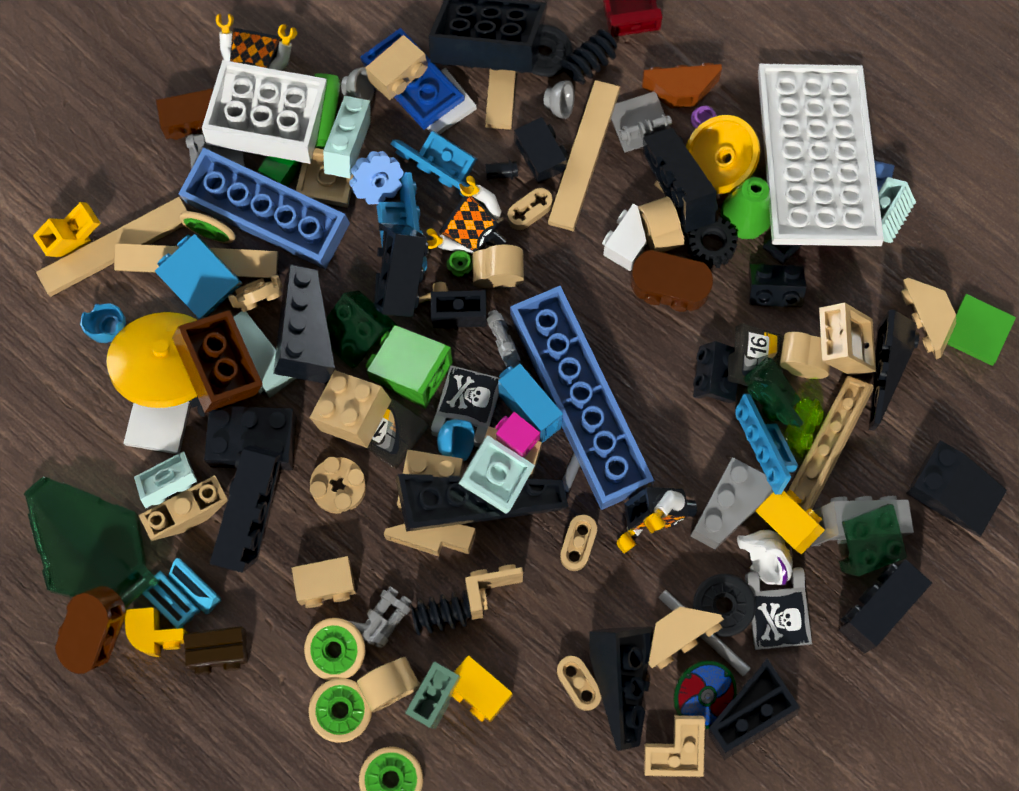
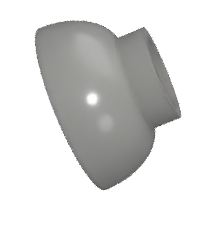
M365 67L353 70L349 76H345L342 79L341 90L344 96L372 101L374 86L368 80Z
M561 81L555 84L553 88L546 89L544 106L546 109H551L552 113L557 117L567 119L571 115L574 105V88L570 81Z

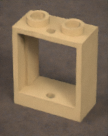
M846 303L819 308L822 361L850 376L875 372L873 319ZM869 343V347L865 349V344Z

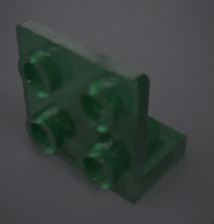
M359 290L344 293L326 318L331 349L351 368H356L379 336L384 335L387 331L391 332L394 325L397 326L387 315L381 314L375 309L374 303Z
M766 357L743 378L749 386L747 390L754 399L762 404L764 407L762 412L769 420H776L785 425L800 428L804 423L793 406L801 399L774 360Z
M886 504L842 521L850 553L848 558L839 561L841 572L861 576L907 558L893 504Z

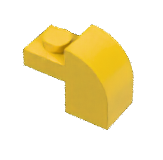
M80 202L64 219L49 218L33 237L46 256L63 257L89 244L91 240L88 236L101 223L88 203Z
M154 607L126 609V635L129 642L139 651L149 656L160 657L161 645H163L165 650L180 649V644H184V633L189 632L183 628L160 630V611Z

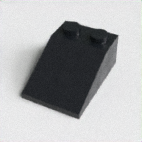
M940 440L929 452L906 494L976 536L981 537L1007 489L967 455Z

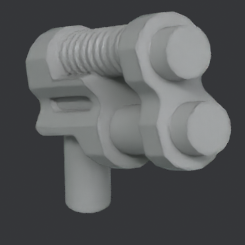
M497 310L490 311L487 322L497 338L495 342L506 367L512 366L515 368L520 364L519 361L521 360L510 334L508 335L507 324Z
M391 586L387 591L383 590L379 595L381 599L373 610L369 609L367 612L369 619L366 623L349 621L360 631L364 641H367L370 645L376 644L379 648L387 644L389 641L388 637H390L403 616L407 615L411 610L409 606L412 601L405 596L398 600L396 596L399 592ZM393 605L397 609H395L387 621L382 616L388 607Z

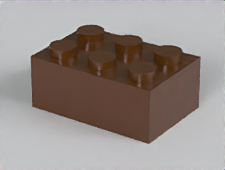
M230 310L178 326L172 339L204 413L250 398L258 393L263 386L262 381Z

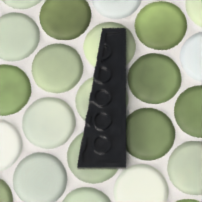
M398 474L395 477L406 532L559 511L569 507L562 480L527 479L511 510L506 514L458 484L461 480L460 476L433 477V475Z

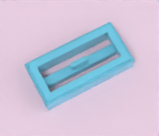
M161 571L140 590L177 629L184 628V625L187 622L189 623L192 617L200 612ZM160 579L190 608L187 613L157 584ZM152 587L182 616L179 621L149 592Z

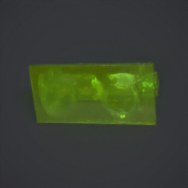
M803 398L802 401L797 403L791 421L799 423V426L788 424L783 435L790 450L792 451L795 448L800 458L803 457L805 450L810 449L813 442L812 434L815 427L821 424L824 416V411L817 398L813 402Z

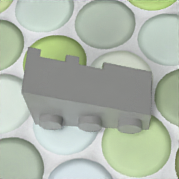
M732 457L691 537L713 549L720 546L773 493L766 475Z
M871 496L855 498V501H848L847 497L831 498L829 504L813 510L822 519L818 524L825 531L811 546H820L829 540H837V544H845L847 540H863L868 542L899 539L910 535L914 531L909 500H897L896 496L881 497L880 500H872Z

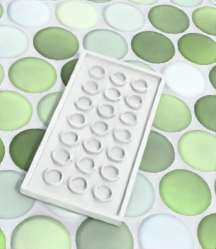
M759 64L758 80L766 176L770 190L769 212L772 245L882 246L884 237L863 66Z

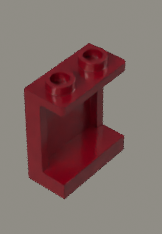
M603 0L608 30L612 37L660 30L662 13L661 8H657L656 0Z

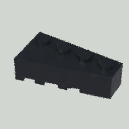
M290 265L283 286L273 374L328 384L335 366L318 271Z
M252 445L239 451L235 461L237 471L229 487V498L210 564L243 573L258 561L282 453Z

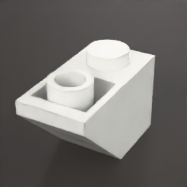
M635 204L628 211L623 210L617 220L618 227L614 232L610 230L602 243L605 245L603 255L629 271L632 270L636 259L644 252L646 237L639 209Z

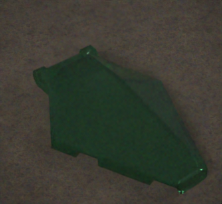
M46 476L40 478L25 491L24 496L26 497L29 509L28 517L37 553L41 556L44 568L42 572L46 588L49 592L73 598L75 595L95 587L105 586L114 590L119 596L126 592L121 597L126 609L150 586L154 587L160 582L146 567L139 515L136 512L117 504L114 505L102 500L100 497L68 484H62Z

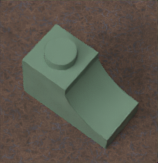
M434 661L405 714L429 728L436 729L450 704L452 693L461 676Z

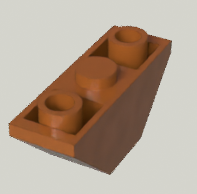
M704 63L700 66L690 67L678 65L674 68L664 69L652 67L643 71L642 87L650 93L655 92L658 99L670 108L697 106L718 83L722 64Z

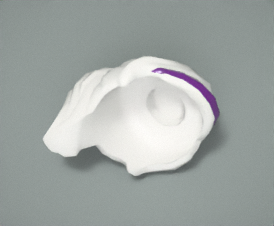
M760 530L750 535L737 536L739 548L750 552L752 562L750 570L758 572L763 582L766 584L785 585L790 580L791 573L793 572V561L790 551L785 546V539L777 532Z

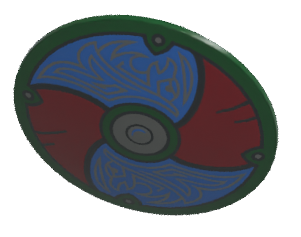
M702 661L690 666L679 678L674 691V706L678 716H704L705 729H709L728 704L737 696L736 682L732 673L727 667L715 661Z

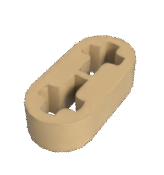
M537 188L513 204L508 211L509 225L513 229L523 230L547 214L552 207L551 193L547 189ZM537 197L540 200L545 198L544 206L540 203L534 206L536 204ZM516 212L520 215L526 212L523 221L521 219L514 220Z

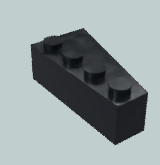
M672 127L643 137V154L665 196L672 200L684 232L688 233L714 223L715 213L718 210L716 201L717 191L686 148L682 137L678 136Z

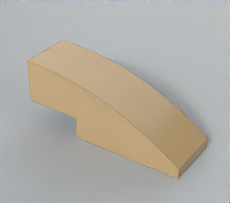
M405 524L387 528L384 532L386 540L439 556L442 546L469 554L476 535L475 528L461 524L406 532Z

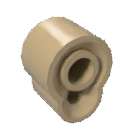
M669 197L638 206L650 250L664 253L684 246V236L678 213Z
M495 245L475 251L472 254L474 286L479 288H508L518 286L524 282L523 250L520 247L514 245Z
M801 332L785 333L780 366L788 370L789 373L802 378L822 379L828 377L830 365L822 361L821 337Z
M406 657L382 665L357 681L371 712H376L415 692L421 686Z

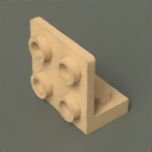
M514 564L499 567L498 572L488 573L487 570H477L471 572L470 577H465L472 620L483 618V610L488 609L485 589L523 582L522 567L516 568Z

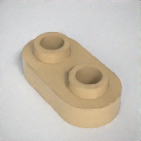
M578 515L570 522L560 554L561 563L568 570H581L588 562L597 533L596 522L588 515ZM584 526L587 528L588 533L580 535L577 529ZM577 553L580 559L573 562L569 559V555Z
M575 656L563 658L558 664L557 676L573 703L583 711L595 709L601 701L596 681L580 658ZM574 667L577 673L575 676L569 677L566 674V669ZM584 691L592 694V699L588 702L583 701L581 698V694Z

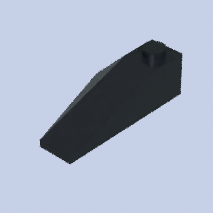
M889 309L877 327L875 348L876 371L873 372L872 385L874 389L871 395L869 430L872 431L881 423L914 348L918 347L919 332H915L916 322L896 310Z
M653 627L607 628L589 631L590 660L616 750L622 751L638 747L641 743L645 710L642 707L644 691H649L650 682L646 681L653 642Z

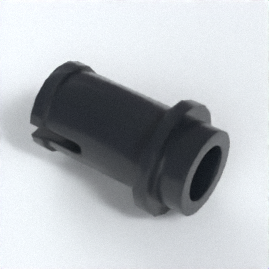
M509 159V162L485 163L487 180L509 177L513 180V177H518L517 161Z

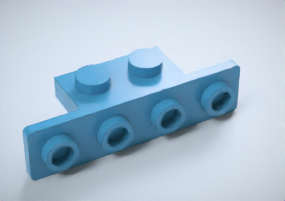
M431 131L420 152L401 140H392L390 145L396 148V154L404 159L409 160L412 158L417 161L418 164L416 166L428 174L431 171L440 176L438 181L450 188L454 185L458 189H460L459 184L465 187L470 186L465 180L476 163L477 158L437 132Z
M405 172L399 180L402 184L399 190L401 202H379L376 206L378 221L381 223L407 225L423 235L422 230L419 228L420 208L416 206L415 200L417 192L416 182L413 181L411 172ZM380 231L382 248H383V232H384V231ZM426 256L423 257L422 268L424 272L427 269Z
M744 394L735 409L736 418L739 420L774 494H782L791 479L790 473L795 472L798 464L778 425L765 424L751 395Z

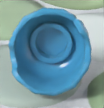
M111 303L95 304L91 312L82 313L80 326L83 332L94 341L109 343L126 326V317L119 307Z
M460 419L446 421L439 430L437 437L439 452L443 456L462 458L463 461L467 460L474 446L475 431L472 423Z

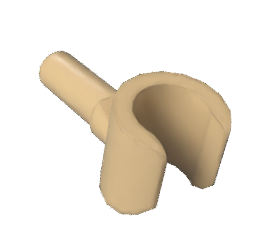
M445 282L433 284V292L448 291ZM431 293L420 296L419 304L431 301Z

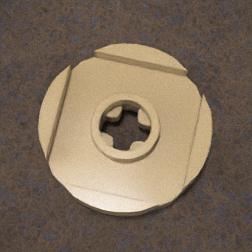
M270 276L272 281L266 283L261 278L236 289L237 296L231 293L228 295L232 307L241 308L242 312L257 307L256 302L266 298L267 301L280 297L282 295L280 289L283 285L279 276Z
M328 457L313 471L310 478V492L317 505L323 510L334 514L342 513L356 508L363 500L366 492L365 477L360 467L352 460L343 457ZM343 479L342 483L345 488L343 490L338 489L337 492L332 491V481Z

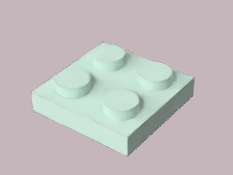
M487 435L458 484L507 514L535 465Z
M184 451L134 477L140 500L145 508L151 505H159L168 496L176 492H184L193 483L197 482L190 461Z

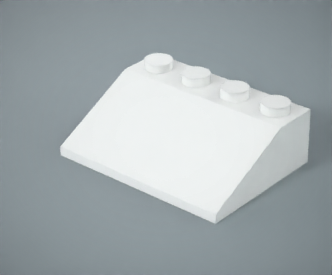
M222 60L202 126L206 144L311 164L317 142L327 79Z

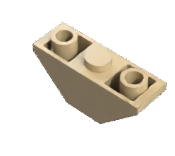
M910 278L904 279V290H901L904 302L907 306L911 304L915 313L911 314L913 321L916 322V328H922L925 334L922 341L927 353L933 352L935 359H939L942 357L956 326V313L944 290Z
M214 475L140 514L139 517L150 540L154 541L184 533L205 522L228 499L217 477Z
M678 607L656 622L648 664L651 668L658 665L661 670L674 661L672 657L674 653L680 649L686 653L698 645L696 638L704 633L709 637L722 628L720 622L724 620L721 614Z

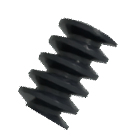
M599 29L596 35L590 36L588 41L581 44V48L578 47L574 49L573 54L567 55L566 59L561 61V65L571 79L584 85L586 81L583 75L589 79L593 78L591 69L598 73L601 71L599 63L607 66L609 63L607 57L611 60L616 58L614 50L617 49V44L607 31Z
M463 590L461 599L457 597L455 592H452L450 601H447L444 594H441L439 603H436L434 598L430 596L427 606H425L421 598L418 599L416 608L411 604L414 627L418 636L422 635L424 626L431 634L434 631L435 624H437L442 632L445 630L446 622L449 623L452 629H456L457 620L461 622L463 627H467L468 618L472 620L466 590Z

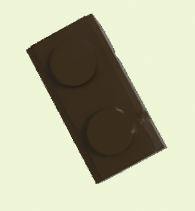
M242 626L184 633L186 668L194 670L197 675L212 673V668L222 666L224 671L241 669V664L248 663L246 631Z

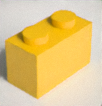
M791 489L787 492L783 491L782 494L775 495L773 492L755 511L796 551L802 554L825 531L818 524L822 519L811 508L805 511L799 505L802 500Z
M469 655L454 672L461 677L452 693V697L459 703L464 699L472 707L469 712L481 722L485 718L491 722L513 696L509 689Z

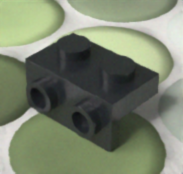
M750 264L749 305L803 306L806 292L804 266Z
M717 341L701 345L696 356L697 368L693 382V397L699 399L708 396L726 403L736 402L741 350Z

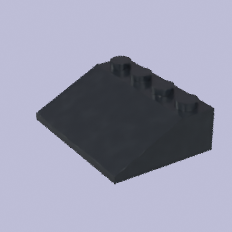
M444 0L428 36L430 63L532 73L538 56L547 2L526 0Z

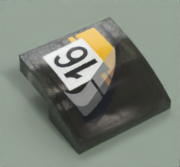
M743 323L735 327V352L730 354L728 358V381L776 393L784 369L780 366L784 335Z
M390 398L392 401L366 449L383 462L397 469L406 458L407 450H412L429 428V425L413 412Z

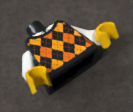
M221 14L217 15L216 23L222 28V31L219 32L220 50L225 61L281 71L288 65L292 48L290 40L294 39L297 35L295 27H291L289 36L285 34L286 24L279 26V36L233 28L232 32L230 27L234 23L233 16L228 14L229 22L227 25H224L221 22Z
M467 176L466 180L470 186L465 187L459 184L460 191L464 197L439 232L442 235L438 236L434 229L426 231L429 236L434 237L432 240L427 241L428 248L433 249L438 246L453 252L465 251L466 253H473L482 250L486 244L489 246L505 245L508 239L496 231L504 220L501 216V209L496 196L481 185H476L475 179L472 176Z
M644 488L624 503L628 527L627 532L622 534L617 540V546L623 553H626L636 545L632 536L637 537L643 529H648L652 534L661 528L673 527L687 517L695 516L697 513L695 500H686L683 489Z

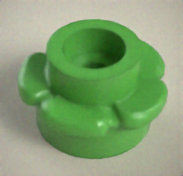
M455 251L447 260V268L455 276L468 274L473 268L471 263L472 257L465 251ZM458 262H462L463 265L459 266Z

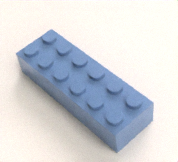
M204 147L178 193L187 204L325 270L350 224L344 213Z

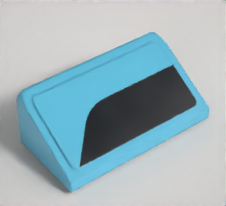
M176 558L173 561L168 576L169 579L205 614H209L222 601L221 597L180 558Z

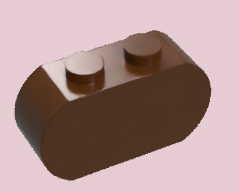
M654 250L646 251L636 259L631 274V287L638 298L644 299L646 303L651 305H668L673 310L685 312L686 310L694 311L702 307L706 303L713 285L712 273L705 263Z
M98 586L75 595L69 601L64 623L59 628V637L55 646L58 659L69 671L76 674H84L109 662L126 615L125 605L121 597L114 590L105 586Z

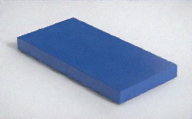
M400 28L360 57L361 62L367 67L403 35L412 43L414 42ZM426 54L428 68L424 74L410 82L401 94L394 96L423 130L465 100L464 95L434 63H430V59Z

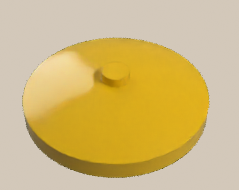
M161 312L143 316L126 325L114 337L107 353V369L115 389L129 401L152 408L173 407L197 397L172 339L178 326L196 321L197 319L180 313Z

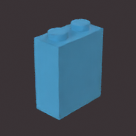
M194 234L192 237L187 235L177 244L178 250L172 255L166 254L158 261L157 265L159 267L155 272L199 319L208 317L228 298L230 293L235 292L243 283L198 235Z
M518 364L515 368L510 366L500 374L499 377L501 379L498 380L499 397L512 412L518 414L540 432V442L543 443L561 429L563 413L521 364Z

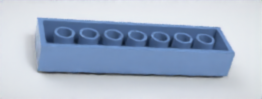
M561 286L510 306V317L547 396L563 413L562 428L600 509L603 510L633 497L646 487H652L654 479Z

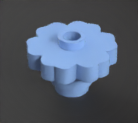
M384 151L370 152L367 158H359L351 168V173L354 177L350 180L349 184L352 187L353 193L359 199L364 198L369 205L384 202L386 197H395L397 191L402 187L399 181L403 176L400 163L394 157H389Z

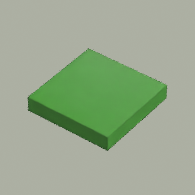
M966 294L956 312V326L947 345L993 366L1016 317Z

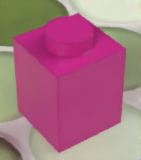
M515 412L509 418L504 416L495 428L497 430L496 440L523 458L540 440V432Z

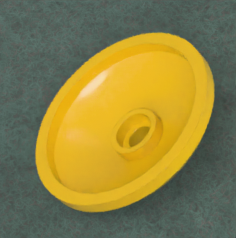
M720 115L706 120L694 130L686 144V148L711 182L717 194L731 192L749 179L754 173L760 157V143L756 132L746 121L732 115ZM731 156L730 162L726 163V158Z

